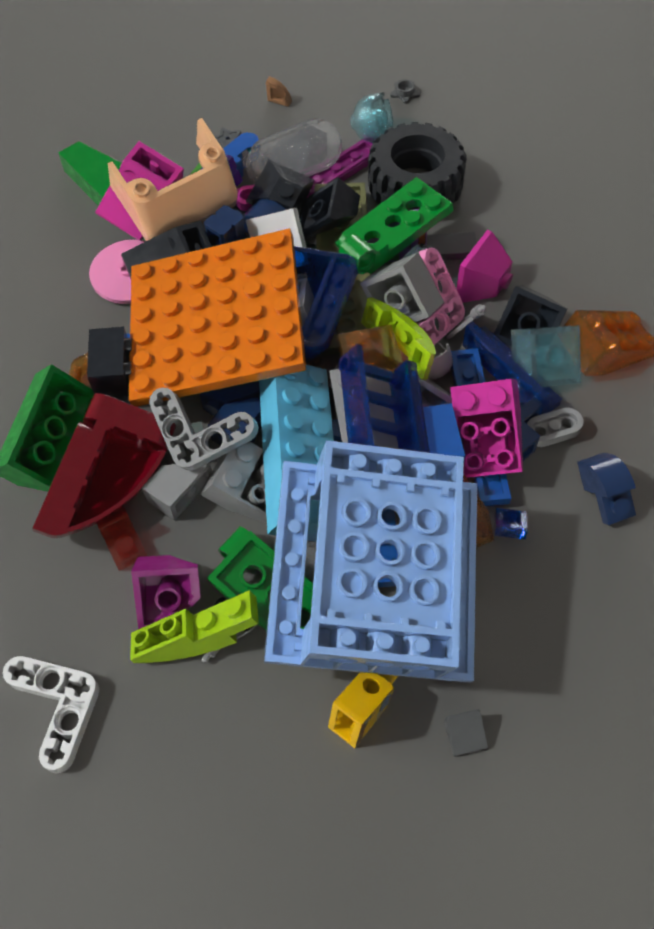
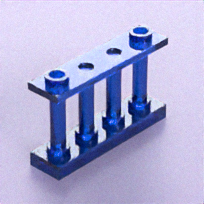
M356 344L339 359L348 443L378 446L374 445L372 430L396 436L398 449L430 453L416 362L406 360L394 371H389L364 363L362 345ZM366 377L389 383L391 396L367 389ZM369 403L393 409L395 423L371 417Z

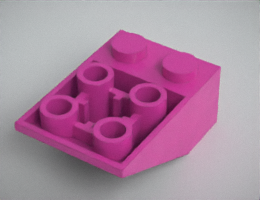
M138 141L118 169L126 183L136 178H145L153 183L157 191L183 179L184 168L141 141ZM109 186L95 213L141 241L143 235L111 186Z
M505 379L450 387L452 406L465 453L463 478L523 472L521 408L517 380Z

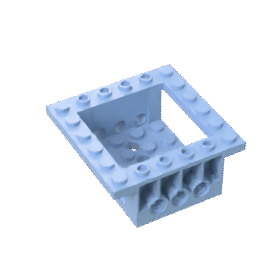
M326 440L317 464L292 461L283 462L264 663L468 683L474 681L477 483L463 482L464 457ZM318 500L320 505L311 618L304 629H300L310 501ZM387 509L395 511L400 519L399 524L395 526L386 524L382 519V511ZM386 543L393 545L398 551V558L393 561L384 559L380 554V546ZM387 578L394 582L396 585V594L394 596L387 597L380 593L378 589V581L380 579Z

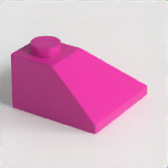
M488 229L460 264L456 289L463 303L496 297L502 288L507 289L513 278V274L510 273L513 261L494 233Z

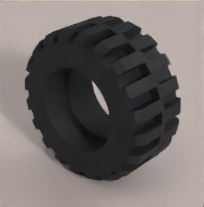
M411 122L409 125L402 123L398 124L395 129L393 127L387 129L384 135L381 134L370 148L368 187L373 199L380 204L414 178L418 177L454 205V202L461 195V190H463L467 160L464 147L459 140L457 141L454 134L451 132L447 133L446 129L438 126V128L434 127L432 123L419 124V122ZM423 168L429 170L430 172L411 173L403 169ZM412 207L409 210L420 209V207Z

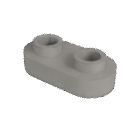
M562 408L535 416L528 421L527 425L534 431L543 434V436H540L537 447H545L576 437L580 433L584 421L582 415L577 410ZM563 424H566V425H568L570 428H565V427H563L562 425H563Z

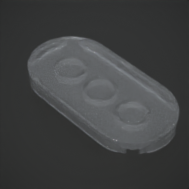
M312 118L264 137L253 144L249 156L247 155V174L256 183L269 159L307 177L327 170L336 163L341 154V135L330 122L320 118Z

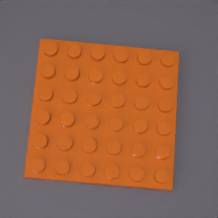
M290 228L131 266L130 338H132V351H130V361H132V368L129 375V402L133 406L138 407L150 404L149 401L152 393L162 387L172 390L180 398L306 370L294 240ZM167 397L162 398L163 401L170 400Z

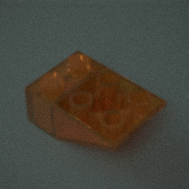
M576 310L557 333L585 376L606 375L654 357V337L646 331L641 324L640 317L633 311Z

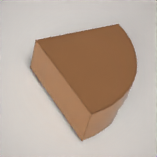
M269 76L266 80L267 100L289 107L292 102L289 91L280 81Z

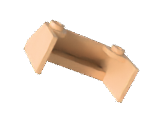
M202 118L197 120L196 144L200 149L198 160L203 169L157 191L151 181L145 178H136L126 183L113 161L108 163L110 186L146 241L177 226L201 221L203 224L212 214L216 215L215 212L223 205L233 208L237 203L238 191L226 154Z

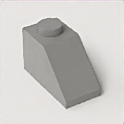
M207 463L192 471L185 470L176 464L161 466L142 487L147 502L175 521L203 490L212 472L211 465Z

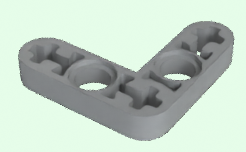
M162 387L156 389L150 396V408L173 461L185 470H195L251 441L258 433L256 420L246 412H237L195 434L182 402L176 393ZM167 397L171 399L167 402V405L174 414L169 415L168 411L160 406L163 404L162 398ZM176 421H182L184 426L183 432L179 436L172 437L170 435L171 425ZM244 421L246 424H248L246 426L247 432H245L244 434H242L239 430L236 431L240 428L239 422ZM226 428L233 432L230 434L234 438L232 441L228 433L225 431ZM213 434H221L223 438L221 446L217 449H210L208 446L209 438ZM184 443L187 449L194 452L191 455L190 462L182 459L186 456V452L179 444Z

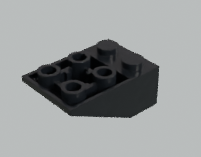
M197 221L174 227L122 253L121 257L131 279V266L212 246L202 222Z

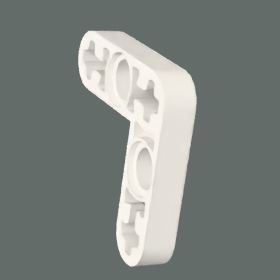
M24 656L14 657L6 663L3 669V678L12 688L59 701L40 748L39 761L45 769L52 773L65 772L71 767L99 695V685L92 675L83 671ZM24 668L29 674L35 675L34 681L30 677L23 675L17 679L13 674L15 670L21 671ZM48 674H59L60 680L55 688H43V680ZM68 681L72 685L82 687L84 682H86L90 690L82 692L79 697V694L73 688L67 687ZM70 713L77 714L79 718L77 726L70 731L62 730L61 721L64 716ZM59 734L65 739H71V742L67 743L63 740L61 745V741L56 738V735ZM60 747V751L65 754L62 760L57 759L53 764V760L49 758L51 752H57Z

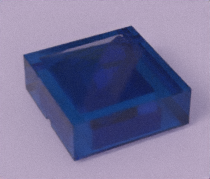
M496 508L494 536L526 540L528 534L527 512Z

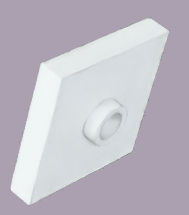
M297 207L246 220L250 238L290 228L294 240L296 265L310 261Z

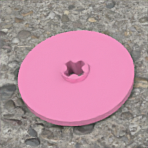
M134 239L119 241L107 246L97 254L91 263L89 277L93 289L99 296L113 303L131 304V279L121 254L146 241Z

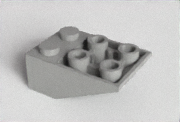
M249 441L220 456L200 495L226 510L267 523L263 449Z

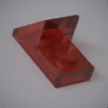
M124 507L97 524L119 571L135 564L137 557L147 556Z

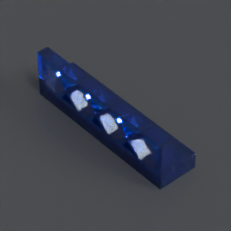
M473 321L466 325L463 347L466 350L478 348L481 364L497 380L516 379L520 402L526 404L535 396L543 403L540 415L551 412L560 405L562 398L485 325L479 328Z

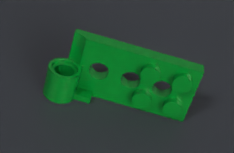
M416 177L342 232L341 237L335 242L339 248V257L358 274L368 272L371 275L452 213L453 203ZM412 207H420L417 211L409 210ZM391 223H400L396 227H388V225ZM372 238L379 239L375 243H367V241Z
M239 526L218 549L224 560L207 577V580L227 599L250 590L257 598L258 625L267 632L270 604L268 595L271 592L274 550L253 532H249L244 527ZM249 569L259 570L263 575L262 580L257 584L247 583L244 580L246 571ZM304 576L302 610L307 611L311 615L313 583Z

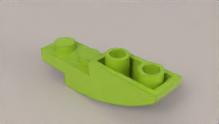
M249 590L194 615L187 609H183L131 632L130 660L133 663L172 661L205 654L237 643L236 633L259 624L257 598Z

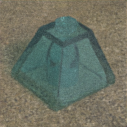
M580 325L511 330L512 359L529 388L581 383Z

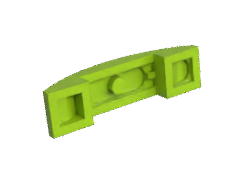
M368 297L361 323L375 336L387 337L408 357L406 365L422 380H427L436 355V350L430 337L417 323L399 310L373 297Z

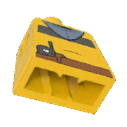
M360 672L333 702L328 728L353 748H356L388 706L394 690L392 684L398 676Z

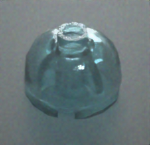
M384 92L364 96L354 108L353 115L350 117L352 129L355 130L361 140L363 139L374 144L381 134L384 135V132L389 127H393L391 104L389 99H383Z

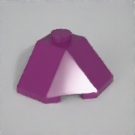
M171 555L137 557L131 574L138 629L183 609L188 610L201 598L197 564Z

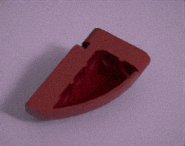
M100 393L94 394L84 416L83 423L79 422L32 527L33 532L50 538H63L102 522L133 500L157 471L168 449L154 414ZM175 423L170 427V435L172 437L176 429Z

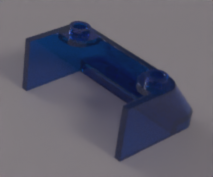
M294 246L297 279L307 278L311 281L309 285L314 295V301L302 328L305 361L307 364L329 348L357 277L358 268L355 258L351 255Z

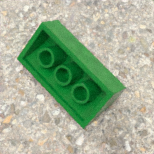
M52 364L36 373L0 451V477L17 486L48 492L78 423H83L84 416L94 396L93 390Z

